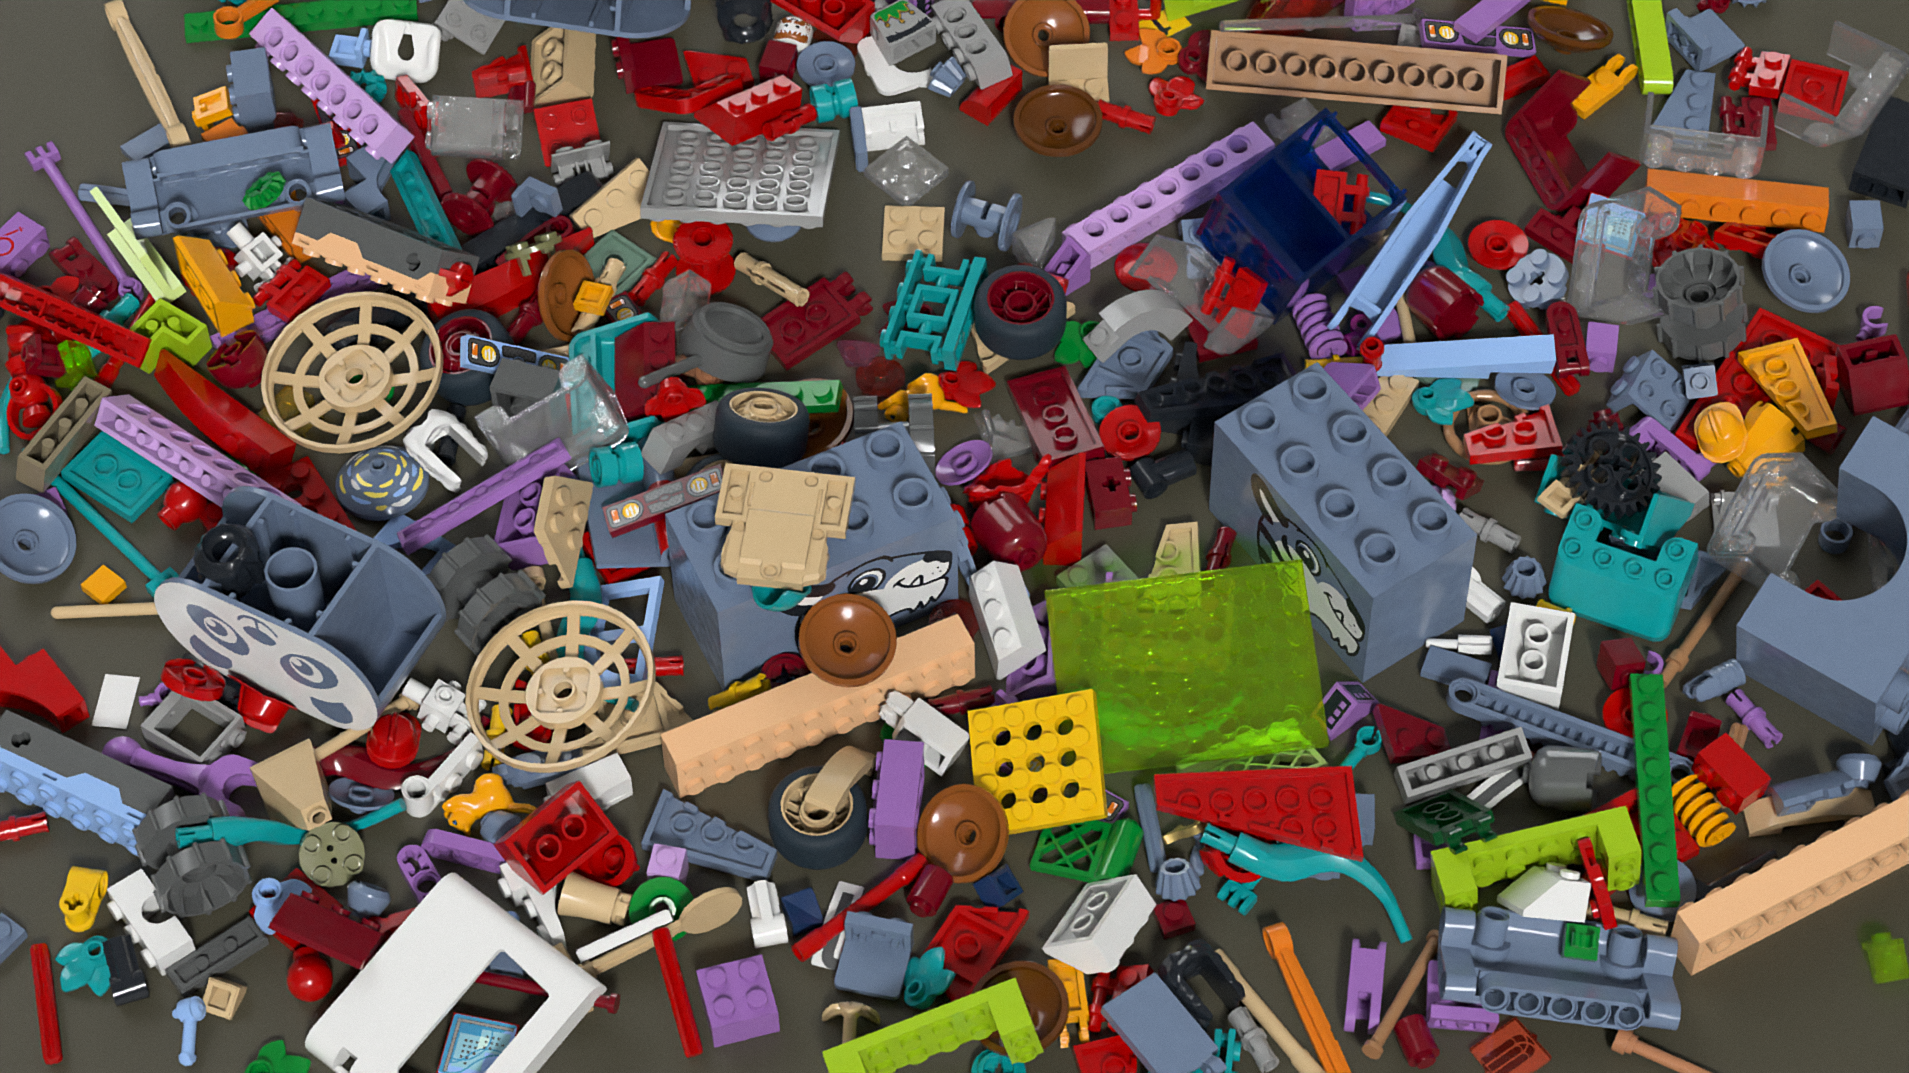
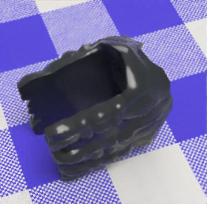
M715 0L717 20L723 31L722 35L725 41L739 44L753 43L761 40L769 32L774 21L770 0ZM747 14L757 18V21L749 27H741L735 24L737 15Z
M220 524L202 535L200 543L194 548L195 555L193 560L199 573L200 583H203L207 578L221 584L224 595L229 596L232 592L236 594L237 601L241 602L240 598L250 593L254 584H262L266 580L263 570L264 565L259 556L260 548L252 530L244 525ZM232 543L238 547L239 554L235 559L224 563L219 562Z
M1203 939L1187 943L1186 948L1180 952L1169 953L1168 957L1164 959L1158 968L1160 979L1205 1032H1207V1027L1210 1025L1209 1020L1212 1019L1213 1015L1186 983V980L1202 975L1230 1012L1238 1008L1239 1002L1246 997L1243 985L1236 980L1221 955L1216 953L1211 945Z

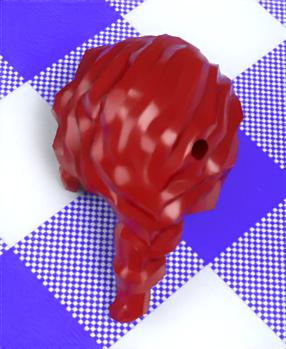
M1049 453L1044 455L1030 475L1012 467L1011 458L999 460L997 463L990 465L982 474L976 476L964 488L963 493L968 496V501L977 510L986 501L991 504L998 499H1002L1000 494L1015 493L1028 504L1037 484L1042 483V478L1049 471L1048 466L1051 464L1052 456Z

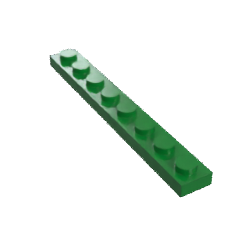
M321 0L272 5L245 21L244 31L237 38L251 37L249 33L271 8L286 18L300 32L370 26L387 19L418 21L417 0ZM216 11L184 14L186 43L226 40L220 38L215 33L213 15ZM226 21V22H223V23H221V24L229 25V24H233V23H235V22H234V21Z
M1630 674L1629 693L1645 907L1679 908L1680 889L1663 674Z

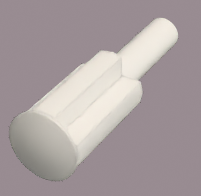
M1458 635V639L1427 638L1426 647L1430 648V645L1440 648L1458 649L1457 652L1459 654L1491 655L1493 641L1491 635Z

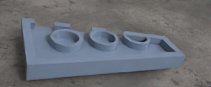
M665 789L661 793L641 842L642 850L652 852L654 844L687 849L689 863L755 881L766 880L768 882L777 859V849L743 831H735L726 826L725 821L717 817H709L700 812L697 806L687 801L686 803L681 802Z

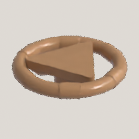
M1487 389L1468 392L1474 402L1494 401L1509 407L1515 416L1525 413L1527 416L1530 415L1528 410L1515 407L1504 401L1496 390ZM1474 404V406L1466 408L1469 432L1494 423L1504 425L1514 421L1502 416L1501 410L1495 405L1489 404L1480 407ZM1459 410L1453 412L1452 425H1442L1443 433L1453 451L1468 460L1463 442L1454 431V421L1461 411ZM1509 461L1483 463L1482 465H1500Z

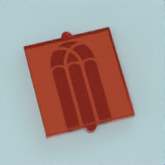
M1516 1017L1470 1048V1053L1485 1068L1484 1073H1534L1552 1060L1551 1055L1537 1041V1035L1531 1034Z

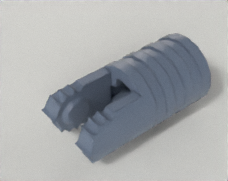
M1731 658L1683 685L1682 693L1689 699L1695 698L1698 702H1703L1713 697L1717 698L1746 683L1744 670L1737 660Z

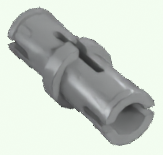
M1467 507L1460 513L1459 516L1480 536L1481 541L1485 543L1489 541L1510 554L1514 553V548L1517 549L1521 536L1498 525L1497 520L1493 518L1487 519Z
M1245 1006L1234 1009L1228 1015V1020L1236 1029L1241 1039L1240 1041H1242L1241 1046L1244 1050L1249 1051L1262 1073L1273 1070L1279 1064V1059L1269 1046L1265 1031L1256 1025Z

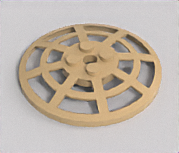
M363 291L329 298L313 305L298 315L274 341L262 370L261 390L263 402L269 416L278 429L289 439L305 448L324 453L340 454L376 447L408 429L432 402L439 388L443 373L444 357L441 341L433 324L426 315L412 303L398 296L382 292ZM360 307L359 324L342 327L324 337L313 325L318 320L335 312ZM383 307L395 310L410 317L414 322L401 335L398 331L389 327L372 324V308ZM423 329L433 346L436 362L434 368L419 371L418 358L410 343ZM303 332L314 345L301 359L295 374L278 372L279 363L286 350ZM371 334L386 337L395 343L383 353L379 349L370 346ZM358 335L357 345L348 346L339 351H336L331 345L343 338ZM404 351L409 360L410 373L394 374L390 363ZM322 353L327 361L323 365L319 376L306 375L311 363ZM363 375V378L358 383H349L353 376ZM432 380L424 398L415 410L406 418L399 414L410 401L417 383ZM275 383L293 386L294 400L301 413L300 415L284 422L275 402ZM407 385L403 396L394 407L384 400L392 387ZM303 388H319L325 400L309 409L304 399ZM375 408L382 415L380 418L369 423L355 426L358 413ZM331 409L345 413L342 426L326 423L320 420L319 417ZM388 421L394 425L390 430L371 439L350 443L353 434L373 430ZM310 423L322 431L339 434L336 445L321 444L300 437L294 430Z
M564 601L535 608L504 626L489 640L478 655L466 686L465 705L469 723L475 736L486 751L499 761L513 768L528 772L553 773L585 766L618 747L635 730L644 717L655 688L656 667L653 652L643 632L634 621L622 612L607 605L591 601ZM588 616L606 620L619 626L624 632L613 645H610L608 642L597 637L580 634V617ZM567 617V635L548 639L531 649L519 638V635L541 623ZM634 639L645 658L647 680L630 684L629 670L621 653ZM509 645L520 658L508 671L501 689L482 687L490 665L499 653ZM566 646L565 657L554 659L546 664H543L538 658L550 650ZM579 646L595 648L603 652L604 655L592 665L588 661L578 658ZM614 662L620 674L621 686L604 688L600 675ZM528 666L534 674L528 682L526 691L512 690L518 676ZM563 689H572L569 696L557 698ZM644 693L637 711L627 725L618 734L613 732L610 728L621 716L628 697ZM479 699L499 702L500 717L508 732L493 740L489 739L481 723ZM618 699L613 712L604 723L594 715L602 701ZM510 703H525L532 716L516 726L511 717ZM584 723L593 731L578 740L565 743L568 729L575 728ZM540 725L554 730L551 744L535 741L527 737L526 734ZM599 737L605 742L598 749L581 757L559 762L562 752L581 748ZM518 741L530 749L548 752L544 764L528 763L513 759L505 755L500 749Z

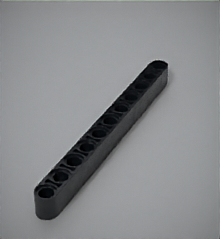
M587 171L559 186L557 189L563 210L557 216L567 217L571 220L572 225H574L575 222L569 215L604 185L591 172ZM532 207L523 217L514 213L461 245L463 251L480 257L475 275L496 267L495 260L506 251V246L516 243L532 230L553 218V216L545 212H539ZM392 288L384 292L398 296L412 303L425 315L428 314L427 302L416 299L415 293L406 294ZM360 307L328 326L323 333V337L342 327L359 324ZM383 307L372 308V324H379L395 331H400L414 322L410 317L398 311ZM371 334L370 346L377 345L385 340L386 337ZM358 335L343 338L331 345L336 351L348 346L357 345Z

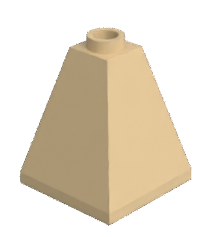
M309 738L249 767L271 820L307 831L332 820V803L328 794L329 786Z

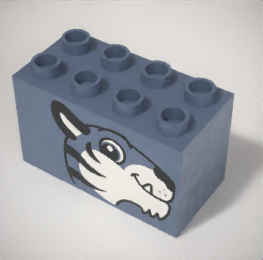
M1318 362L1215 421L1209 510L1223 526L1230 527L1236 531V541L1362 683L1425 645L1427 638H1436L1464 621L1477 534Z
M902 421L781 468L855 477L856 482L846 539L827 537L830 558L827 563L826 580L819 584L811 585V593L798 605L789 610L773 612L759 607L753 598L751 585L737 584L736 578L723 572L721 568L722 548L731 530V526L715 525V513L720 493L665 514L674 599L723 691L729 689L730 685L736 681L744 682L759 674L766 661L775 655L789 653L802 659L798 642L802 621L807 612L816 603L833 595L855 594L874 601L886 611L895 628L958 603L957 516ZM842 645L840 649L843 650L845 648H848L849 646Z

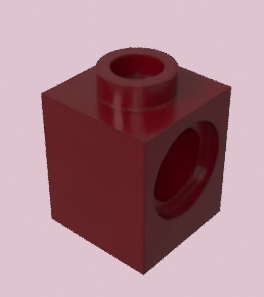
M774 40L768 41L759 64L760 84L781 75L786 76L792 81L797 69V45Z

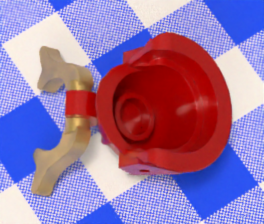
M1195 821L1188 826L1178 825L1174 830L1163 835L1162 839L1165 845H1168L1179 839L1192 837L1203 833L1207 823ZM1213 825L1236 837L1240 834V831ZM1245 833L1268 844H1277L1276 840ZM1207 844L1199 850L1202 863L1218 877L1224 875L1230 880L1239 883H1249L1261 878L1257 874L1228 862V854Z

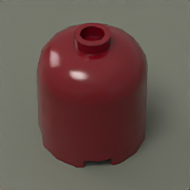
M1430 266L1418 272L1406 292V302L1409 310L1441 341H1447V338L1453 335L1458 339L1466 334L1479 319L1475 314L1479 306L1484 305V300L1480 293L1444 266Z
M1015 493L1000 494L1002 499H998L991 504L986 501L979 507L973 516L971 527L974 529L975 540L993 561L1018 565L1020 572H1024L1037 565L1044 557L1047 550L1048 537L1042 525L1022 497Z

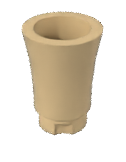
M572 871L564 882L558 903L557 915L590 919L609 925L614 923L625 926L629 917V904L632 894L621 892V889L601 884Z

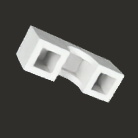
M141 868L107 889L111 902L107 903V907L116 921L122 918L127 925L123 929L126 935H131L133 945L137 942L141 945L143 950L140 953L148 967L151 969L155 966L160 974L164 976L166 975V968L195 951V947L191 937L176 916L162 923L148 922L153 914L160 911V908L153 893L156 888Z

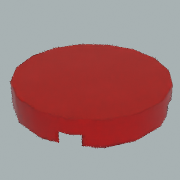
M181 658L172 659L165 663L160 674L161 681L175 693L198 701H214L223 695L226 684L225 679L212 667L203 665V668L194 666L195 661Z

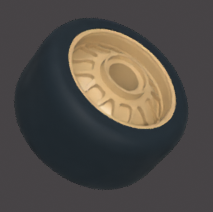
M745 388L733 391L720 400L716 409L713 435L715 447L725 459L734 464L776 469L786 467L799 461L806 451L810 423L808 410L798 398L783 391L769 388Z
M808 766L788 774L775 787L768 804L769 832L775 848L789 862L812 870L829 869L848 861L862 846L868 827L867 804L865 796L857 783L849 789L847 801L835 813L804 801L809 788L824 766Z

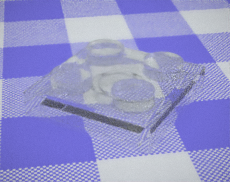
M905 136L864 168V175L902 206H911L949 176V168L908 136Z

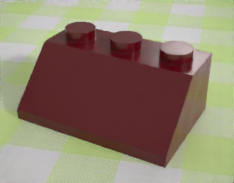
M644 322L615 338V423H629L647 417L644 412V405L647 400L657 395L660 383L648 388H641L638 385V380L644 375L677 362L675 322ZM661 414L655 416L659 421L665 422Z
M302 890L300 896L290 893L268 926L269 929L359 970H363L382 948L387 935L379 932L381 925L366 918H363L361 923L349 918L350 911L335 904H332L331 909L319 905L320 897Z

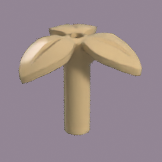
M847 1001L832 1004L822 1013V1022L840 1015L843 1016L842 1044L856 1039L857 1019L860 1016L876 1024H880L881 1021L877 1011L870 1006L858 1002Z

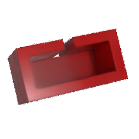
M1724 733L1698 752L1691 767V770L1697 775V779L1700 782H1704L1710 789L1715 788L1720 803L1730 808L1735 815L1763 796L1772 779L1727 733Z

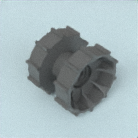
M1700 244L1698 248L1687 249L1678 253L1672 251L1671 257L1665 260L1660 267L1654 268L1656 286L1652 288L1654 305L1659 308L1660 323L1656 325L1658 342H1664L1666 347L1672 352L1673 358L1679 356L1687 360L1698 361V363L1723 356L1729 358V353L1741 341H1747L1744 322L1748 321L1747 304L1743 303L1741 286L1745 284L1744 267L1736 264L1729 256L1728 250L1721 252L1715 249L1703 248V245Z
M932 393L908 394L909 421H902L936 480ZM877 396L853 397L855 439L898 423L878 422Z
M488 534L484 537L472 539L466 537L464 542L458 544L447 553H442V558L436 563L431 572L426 574L443 600L446 609L445 622L449 619L459 618L458 629L454 633L477 657L489 640L504 626L517 617L535 608L542 607V599L546 597L542 590L522 569L518 573L507 574L508 565L512 559Z
M205 792L200 795L181 798L175 796L174 800L154 810H148V815L141 821L138 828L132 829L137 841L135 848L142 866L149 865L159 869L156 874L151 875V878L156 888L153 893L161 913L167 911L177 915L180 920L187 916L211 915L212 911L225 906L231 901H237V896L244 890L247 884L253 882L248 871L251 865L243 846L236 847L227 843L224 838L220 839V841L201 844L194 842L191 847L178 849L177 842L179 841L175 839L176 828L207 825L208 818L230 816L224 800L217 801L212 797H208Z

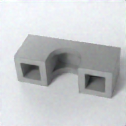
M713 401L652 428L641 451L642 457L662 475L682 466L685 458L694 448L702 455L717 450L713 435L715 413L719 403Z

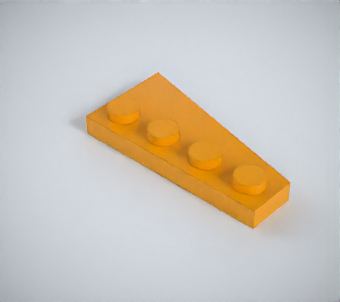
M1798 338L1738 352L1739 363L1782 412L1792 420L1806 439L1837 432L1836 419Z

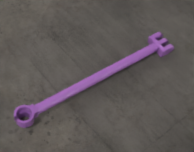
M52 141L46 143L49 151L45 153L42 146L36 147L37 158L34 157L31 151L25 152L24 155L34 172L42 168L45 169L105 264L117 278L120 299L126 293L132 294L130 288H133L134 294L140 302L144 297L142 284L126 274L55 165V162L61 160V157Z

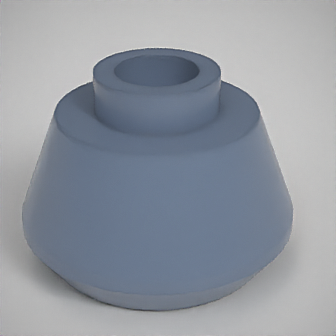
M1853 753L1841 755L1836 761V766L1839 771L1847 773L1854 779L1855 788L1869 789V784L1875 783L1882 763L1875 755Z
M503 810L491 811L484 816L480 823V834L484 841L495 843L520 823L522 819Z
M354 880L347 887L348 906L353 909L352 915L361 919L379 916L391 902L389 891L374 884Z

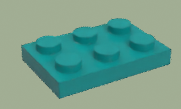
M101 431L60 471L65 481L130 523H133L174 483L172 475L104 431Z

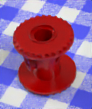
M695 221L692 223H682L676 229L673 236V247L676 254L680 257L676 266V276L681 286L688 292L700 296L714 295L724 291L733 282L736 268L734 267V260L729 254L733 246V234L726 223L717 225L710 222Z

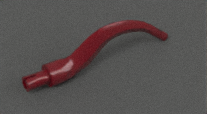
M481 716V723L486 731L490 726V719L486 716ZM346 745L325 757L319 763L325 777L338 775L372 788L400 790L403 782L411 776L420 775L429 779L457 746L433 759L408 764L395 769L378 766L367 755L366 747L357 745Z

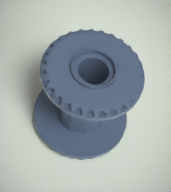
M971 180L966 181L955 203L951 221L952 236L959 239L967 225L973 226L976 233L981 237H991L994 233H998V248L1000 251H1007L1015 238L1023 205L1022 196L1014 193L1007 207L994 203L989 204L987 201L976 199L975 182Z

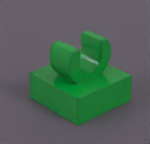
M1573 923L1564 924L1561 958L1596 962L1600 927Z

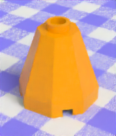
M1758 401L1749 409L1744 419L1748 434L1746 449L1739 457L1728 462L1727 468L1737 478L1742 476L1743 478L1751 479L1796 459L1805 451V439L1800 432L1796 436L1793 434L1791 429L1795 427L1794 423L1773 404L1766 403L1763 406V402Z

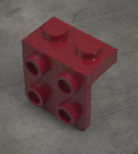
M616 37V39L611 40L613 57H619V62H615L618 79H623L626 94L634 93V90L650 85L673 87L683 83L682 70L673 38L630 44L629 38Z

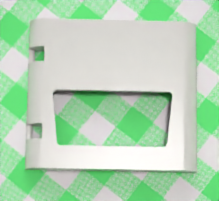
M453 872L444 876L316 1022L307 1035L305 1048L335 1073H399L404 1063L500 952H505L549 994V997L485 1073H537L607 988ZM351 1056L356 1061L350 1071H347L342 1065Z

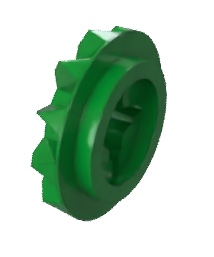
M279 171L268 172L264 177H259L246 190L242 201L247 209H262L273 203L283 191L286 182L285 177Z

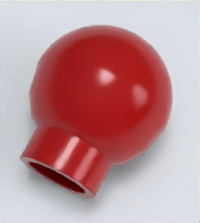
M175 482L166 491L163 500L164 507L157 513V516L167 527L176 531L183 523L187 524L199 519V516L207 507V498L183 482Z
M308 946L299 948L293 953V963L287 972V987L295 998L304 1002L318 1001L329 993L333 984V973L329 964L320 958L318 950Z

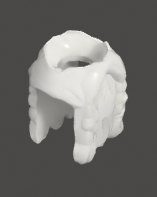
M431 409L425 422L421 426L413 427V430L403 438V442L409 455L417 460L425 471L436 478L437 481H440L448 490L456 493L461 489V479L428 448L437 439L449 435L481 466L485 464L488 452L485 445L479 443L477 438L473 437L471 430H468L465 424L460 423L455 415L446 411Z

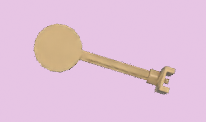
M724 887L711 890L690 902L684 908L677 921L659 928L668 927L672 938L682 931L692 934L708 932L728 922L737 914L742 906V897L735 888ZM652 931L592 961L582 962L578 966L596 979V975L655 947ZM562 943L553 946L573 961Z

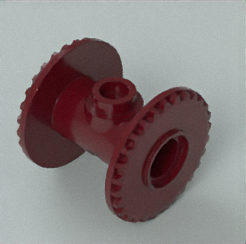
M482 158L471 160L466 167L467 176L473 184L470 190L465 195L455 192L447 193L441 200V206L448 221L458 230L472 237H476L494 226L491 216L495 211V201L504 204L513 203L511 195L518 187V184L515 182L516 180L512 178V175L507 170L491 160Z

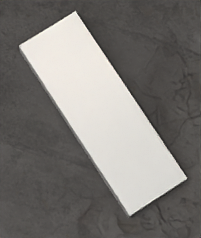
M665 909L577 949V956L582 963L674 921L670 910Z

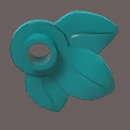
M1456 378L1436 380L1430 387L1419 388L1412 395V404L1416 411L1422 415H1427L1432 422L1441 425H1452L1453 412L1474 406V400L1468 392L1461 389L1462 381Z
M93 936L84 943L74 942L60 950L55 960L64 966L60 976V984L64 992L76 990L88 983L97 996L101 997L110 987L109 978L111 977L102 942L108 940L106 937ZM101 947L98 955L91 956L95 948Z
M943 947L929 949L920 959L915 956L910 958L904 979V985L906 986L904 1001L911 1008H928L934 1002L936 996L943 994L953 982L956 973L943 969L945 949Z

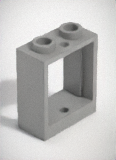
M171 691L140 725L147 744L175 761L190 764H212L221 757L227 756L234 748L239 747L247 734L243 716L217 700L198 701L184 697L174 691ZM191 709L225 728L201 757L167 737Z

